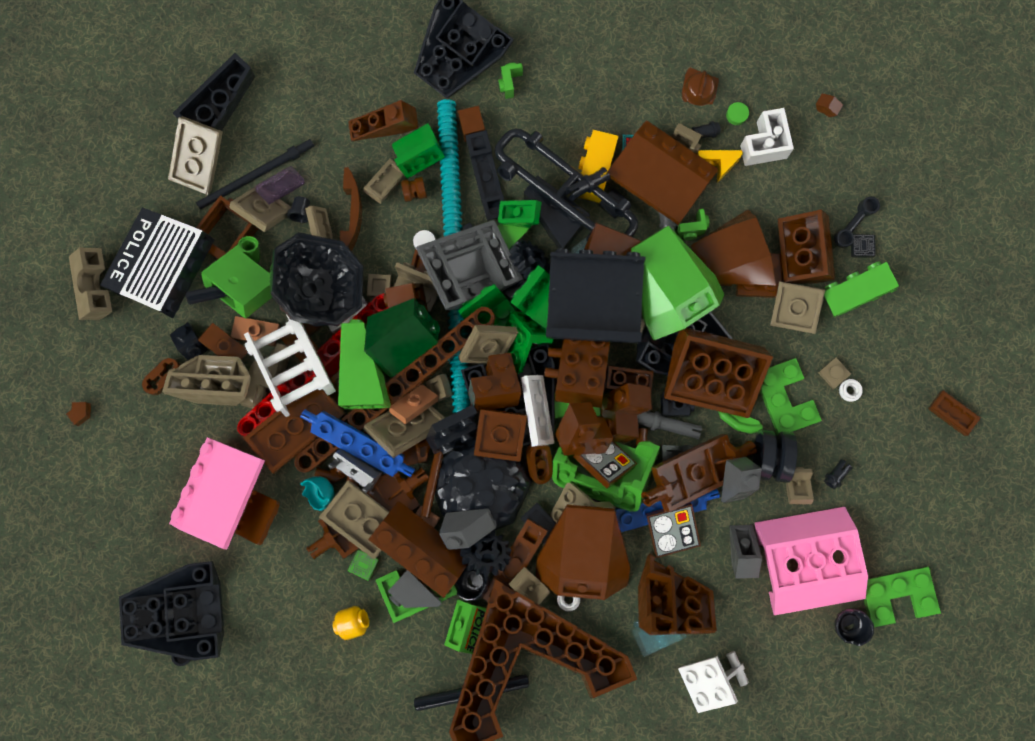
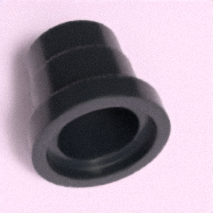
M301 196L295 197L291 209L288 210L287 217L294 222L307 223L308 218L305 208L310 206V200Z

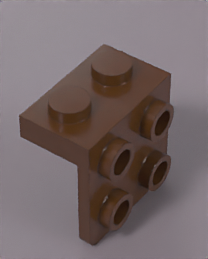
M252 490L234 533L257 545H261L268 535V530L274 517L277 515L280 502Z

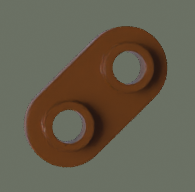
M530 444L526 451L529 476L535 483L544 484L551 479L553 474L550 447L548 445L532 447V444Z

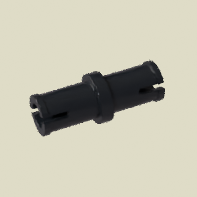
M602 167L589 176L584 175L577 183L566 187L567 195L575 191L569 196V199L573 201L586 192L591 193L595 190V187L609 181V173L601 177L603 173L607 172V169Z

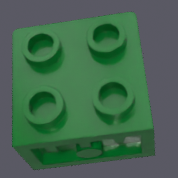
M429 124L392 143L397 156L394 159L395 163L407 179L445 158Z
M495 284L482 289L478 296L466 301L462 308L458 310L460 315L466 319L480 307H487L495 315V324L493 326H505L511 311H515ZM483 312L479 316L481 324H487L491 319V315L487 312Z
M511 311L505 326L516 327L518 334L507 353H511L516 372L522 373L532 343H552L553 339H547L546 329L525 313Z

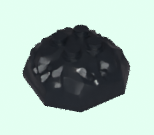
M298 232L273 250L270 294L279 305V309L288 315L290 320L308 323L313 326H339L362 308L363 265L343 241Z
M475 434L472 440L464 444L462 442L455 444L454 448L445 454L439 472L435 497L443 516L450 512L489 508L496 522L494 530L514 523L533 481L529 476L522 453L520 462L474 456Z

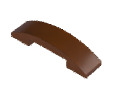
M344 167L343 190L346 195H351L349 231H340V241H343L352 251L362 224V200L349 167Z
M529 518L527 519L510 548L512 551L509 565H506L504 572L499 570L497 576H494L489 590L482 597L484 600L489 602L495 579L514 590L509 583L524 567L528 566L548 532L546 528Z

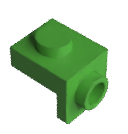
M508 63L505 66H501L502 79H498L500 93H505V99L514 98L512 77L523 76L522 63Z
M704 209L698 210L696 214L697 222L679 224L677 234L680 238L684 237V240L688 241L705 234L707 228H709V217L705 215Z

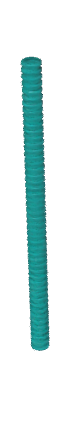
M443 99L437 102V113L439 114L437 117L439 121L438 132L440 133L438 136L440 140L439 145L445 158L440 160V171L442 172L440 177L442 178L441 184L443 185L441 187L443 191L441 196L444 198L442 199V210L444 211L442 216L444 217L443 224H445L443 226L445 231L443 233L444 237L460 232L463 229L461 225L462 218H460L462 216L460 211L462 206L460 205L461 199L459 198L461 197L459 192L461 189L459 185L460 173L458 172L460 170L458 166L459 154L457 153L459 148L457 146L458 140H456L458 138V129L456 127L457 110L455 108L456 102L450 99ZM448 310L447 316L450 317L448 320V324H450L448 327L449 331L465 320L458 310ZM468 327L462 329V338L467 339L466 337L469 336L468 332H466ZM449 341V344L451 345V347H449V351L453 352L455 349V344L453 341ZM460 353L450 361V365H452L450 371L453 372L451 375V379H453L451 391L454 393L452 395L454 400L452 403L454 407L452 413L454 414L471 406L461 372L462 369L468 368L470 363H461L458 357Z

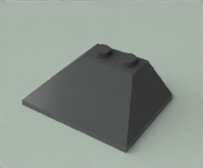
M495 220L416 247L445 310H458L462 308L466 301L474 299L487 286L495 284L502 292L523 280L521 274L517 272L518 268L512 265L514 261L509 258L511 253Z

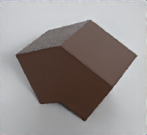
M823 93L816 103L817 111L828 117L837 116L843 106L835 96Z
M72 402V410L66 413V415L74 425L80 426L91 417V403Z

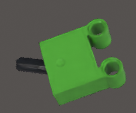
M251 236L243 237L239 240L237 246L203 270L201 275L206 288L186 292L188 304L191 305L220 298L246 319L272 298L270 294V273L257 264L260 261L258 240Z

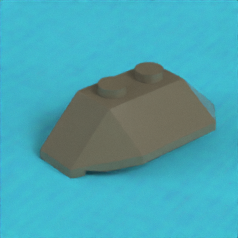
M198 355L178 368L168 371L162 392L197 404L236 406L246 399L251 376L239 357Z

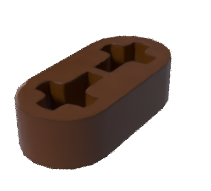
M171 358L162 360L144 378L142 382L143 390L150 395L162 393L167 373L163 376L167 371L166 366L174 364L173 368L176 369L180 366L179 362ZM159 378H161L156 383V385L158 386L156 390L153 388L149 389L151 387V380L156 382Z

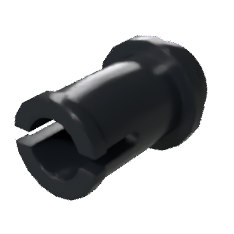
M714 121L691 128V130L702 135L700 139L707 137L716 138L721 132L719 123Z
M841 459L831 473L825 475L826 479L824 482L832 489L841 487L842 480L853 469L852 466L848 464L842 470L846 461Z

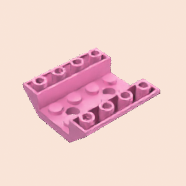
M845 507L754 523L758 544L764 547L773 591L769 592L773 615L866 599L868 574L858 530ZM836 550H840L844 555L843 561L839 564L833 560V553ZM791 558L798 562V568L794 572L789 571L787 568V561Z

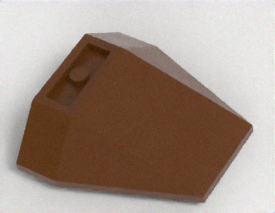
M567 504L537 557L536 578L558 596L605 600L628 586L630 563L615 509Z

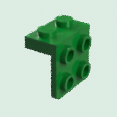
M538 265L535 270L529 273L524 285L514 293L511 303L546 329L550 275Z

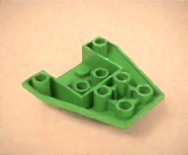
M669 226L664 227L631 248V252H638L640 256L646 257L643 274L642 315L653 340L685 329L720 306L724 292L715 274Z

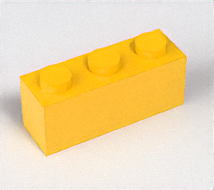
M593 130L591 137L587 136L584 145L587 154L586 157L581 156L578 168L582 170L581 173L583 175L589 176L602 167L606 168L608 172L618 136ZM606 182L599 185L602 190L605 189ZM586 192L578 197L598 203L601 202V199L592 192Z

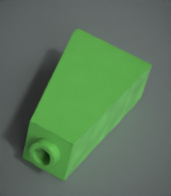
M357 319L350 320L349 323H341L338 406L344 409L390 408L391 403L382 369L364 352L367 325L362 320Z

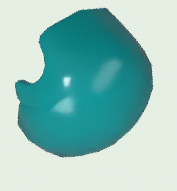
M314 476L301 482V486H305L302 496L308 498V502L314 510H325L334 499L333 485L325 477Z

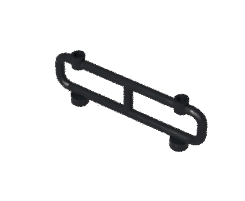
M517 128L506 132L495 146L496 157L502 163L497 169L498 174L506 181H511L517 174L592 232L596 223L563 199L567 195L566 187L577 183L584 175L542 144L543 136L539 132L533 131L530 135L528 132ZM513 138H521L529 149L537 150L570 176L556 193L504 153V148ZM599 186L595 187L592 193L609 205L617 216L624 217L629 221L630 226L624 234L633 237L638 229V220L629 210L631 208L630 202L625 198L617 201ZM590 232L589 235L586 237V240H587V241H588V239H589V237H590V235H591V232Z

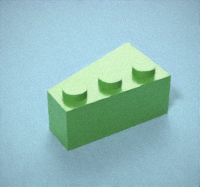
M878 261L868 266V271L859 274L857 271L847 276V281L838 284L836 281L825 287L824 298L834 318L865 303L879 299V297L889 292L897 291L899 285L887 262L881 264Z

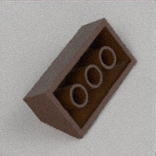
M397 501L368 539L443 598L467 566V564H462L461 549L447 550L439 534L440 532L399 501Z

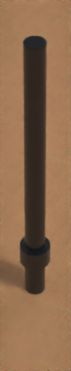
M311 139L296 147L293 145L286 149L287 152L202 198L196 204L201 210L216 202L219 196L225 197L292 159L294 161L301 157L300 154L315 146Z

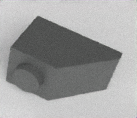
M747 457L727 459L721 501L727 503L744 500L759 490L762 468Z
M489 508L450 512L445 514L439 534L447 550L469 548L496 528V522Z
M730 525L731 562L735 579L759 578L762 556L753 525Z
M408 570L388 590L391 594L389 599L398 607L401 605L404 608L439 607L443 603L427 585Z

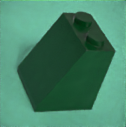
M415 298L367 317L364 352L392 378L438 343L440 326L427 313L423 305H420Z

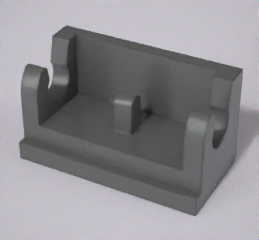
M342 449L335 452L333 455L334 461L328 465L331 469L336 467L364 487L362 491L365 493L372 490L382 474L381 470Z

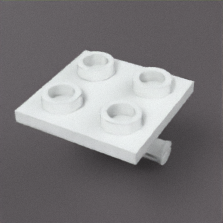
M735 651L726 655L732 667L724 672L718 656L678 668L698 713L738 702L729 680L736 675L740 686L747 685L749 681L743 671L745 667L743 664H740Z

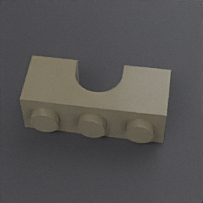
M79 247L69 256L79 320H100L112 312L109 290H100L99 286L100 274L105 270L102 249Z

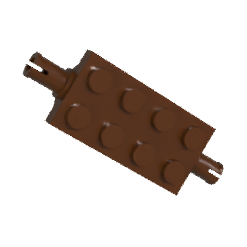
M720 434L651 467L656 487L641 494L642 498L648 497L643 500V503L650 507L661 501L664 511L671 512L723 485L726 460L749 457L756 454L757 449L750 450L756 447L752 441H747L735 447L729 442L727 434Z
M422 467L413 473L411 478L407 477L406 479L402 478L398 472L393 477L384 474L377 480L372 490L366 494L388 511L393 508L397 501L401 502L411 511H414L421 505L413 495V490L429 480L427 474H424L426 472ZM322 519L318 520L324 530L323 537L306 547L308 552H313L310 554L313 559H316L330 548H336L343 559L359 549Z

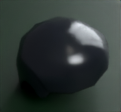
M467 565L455 583L457 588L456 594L465 601H475L485 596L489 590L490 579L489 576L485 577L484 572L477 576L475 569L468 571Z
M847 608L842 610L834 621L835 632L845 643L863 646L871 641L874 635V623L867 614L859 609ZM854 624V627L852 629L847 630L844 628L846 626Z

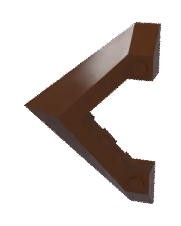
M495 579L449 733L452 741H494L504 737L495 711L521 649L580 674L590 698L598 697L637 680L628 656Z

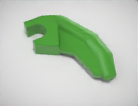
M718 411L720 418L737 431L752 434L763 429V425L756 419Z

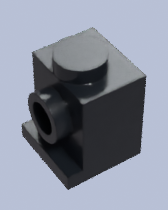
M665 392L660 395L661 416L688 417L690 412H694L695 405L682 403V407L678 408L675 406V401L664 398Z

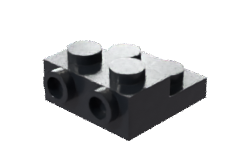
M473 405L431 425L426 441L434 455L439 452L445 454L451 451L455 444L459 442L464 444L474 438L477 430L474 418L477 411Z

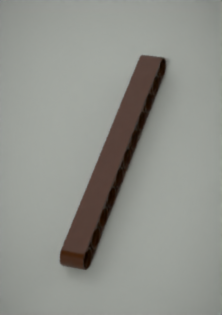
M480 307L442 337L435 346L385 383L391 405L420 386L462 351L468 340L461 336V331L464 327L469 326L473 329L475 325L493 326L495 324L493 311L487 307ZM483 312L491 315V319L487 324L479 322V316ZM447 341H453L455 344V349L451 353L444 351L443 346ZM430 355H434L437 358V364L432 368L426 365V359ZM413 369L419 372V378L415 382H411L408 378L409 372ZM394 384H399L401 393L395 397L391 393V387ZM382 408L379 411L376 409H353L341 420L363 432L365 424L389 411V408ZM359 412H362L366 419L362 425L356 422V415ZM319 437L295 457V467L303 473L313 471L332 457L340 448L327 442L330 449L328 453H323L320 446L326 440ZM306 455L312 460L309 468L303 464V458Z

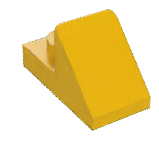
M699 150L697 155L713 166H717L719 169L717 171V182H719L738 163L742 156V150Z

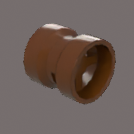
M417 177L413 181H401L405 202L412 201L413 198L417 197L419 199L427 198L423 177Z

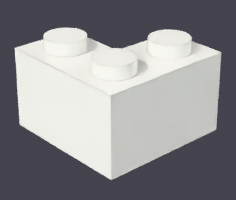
M784 108L763 111L757 120L759 134L745 136L740 145L745 166L787 159L794 149Z

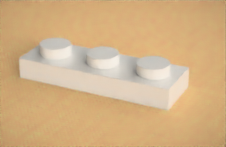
M543 375L521 377L532 447L554 444Z

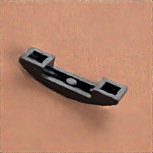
M487 130L465 135L487 221L497 219L500 201L505 200L497 176Z

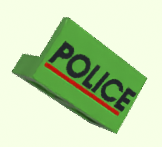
M457 600L444 645L458 652L473 654L487 608L463 600Z

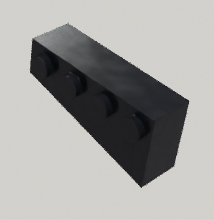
M234 53L173 112L177 120L183 116L222 131L255 78L251 67Z

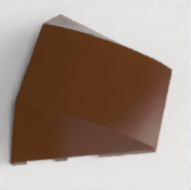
M749 210L744 211L691 245L692 251L715 274L720 286L745 284L750 287H754V285L776 287L771 254L758 219Z
M649 554L638 586L639 627L649 635L715 633L717 628L713 590L689 576L686 578L674 572L672 566L668 565L665 567L655 561V556Z

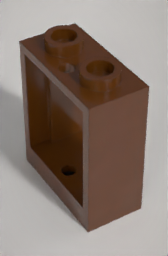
M219 196L196 228L209 234L226 210L244 220L248 225L228 250L229 252L238 245L240 239L246 236L253 237L259 228L229 208L230 202L233 201L232 198L229 197L226 200ZM212 244L211 249L208 251L216 259L226 254V252Z

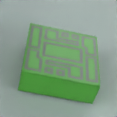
M357 550L348 571L369 581L379 559L375 558L374 560L363 551Z

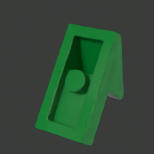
M537 200L500 201L498 223L522 228H531V225H539L542 202Z

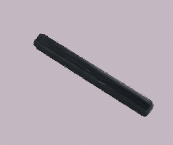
M524 674L510 677L503 693L528 688V676ZM462 688L417 697L414 699L415 710L421 711L458 703Z

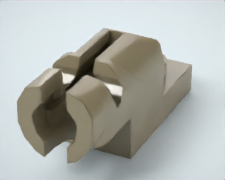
M277 343L270 356L287 348V346ZM290 356L268 367L272 377L286 371ZM253 361L249 369L251 380L246 399L239 403L241 406L251 409L267 396L266 390H270L257 361Z

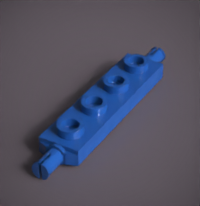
M306 409L303 410L300 418L312 423L311 433L392 477L400 471L411 478L415 468L403 463L404 454L401 453L393 458L371 436L331 414L321 411L318 415H315Z
M718 489L691 501L693 511L706 510L708 500L720 498ZM642 501L639 510L636 512L615 508L621 532L648 525L645 513L663 509L661 501L650 507H647Z

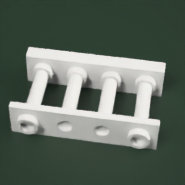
M288 315L286 316L289 321L286 322L285 326L256 341L248 332L244 334L247 343L244 345L250 356L254 355L274 397L271 399V403L276 412L281 411L285 417L290 415L286 407L287 404L316 389H323L327 395L336 392L303 324L290 320ZM290 333L292 335L296 334L298 339L295 340V344L265 359L263 358L259 350L260 348ZM299 351L300 353L305 352L307 358L303 359V363L272 377L268 367ZM307 370L314 371L316 377L313 378V381L281 396L277 388L278 385Z

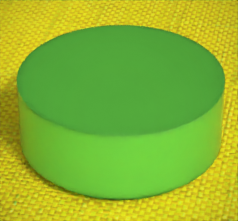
M740 102L731 104L726 113L727 120L733 125L743 124L749 116L748 107Z

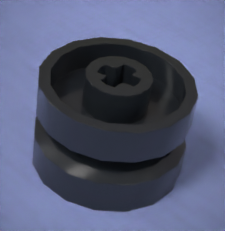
M760 429L754 442L756 446L754 449H757V453L753 455V462L762 468L760 480L768 481L773 476L776 482L790 483L797 463L796 435L791 432H780L776 437L773 430Z

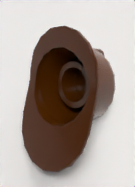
M691 67L688 68L682 88L683 101L699 106L713 104L719 78L707 74L705 70L701 72Z

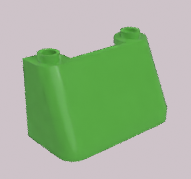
M650 441L639 442L635 449L615 442L637 465L608 489L574 458V455L564 456L559 446L553 459L552 479L555 484L562 488L567 483L573 482L590 498L601 502L610 501L615 507L636 512L641 506L643 500L641 494L646 492L652 474L651 467L656 463L660 446Z

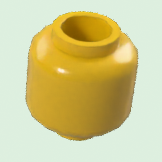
M358 606L338 611L333 622L335 634L339 635L343 640L360 637L366 633L369 627L367 612Z

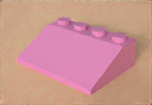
M207 438L200 448V455L196 464L191 469L186 486L182 489L181 498L177 507L172 512L169 524L227 550L265 461L229 445Z

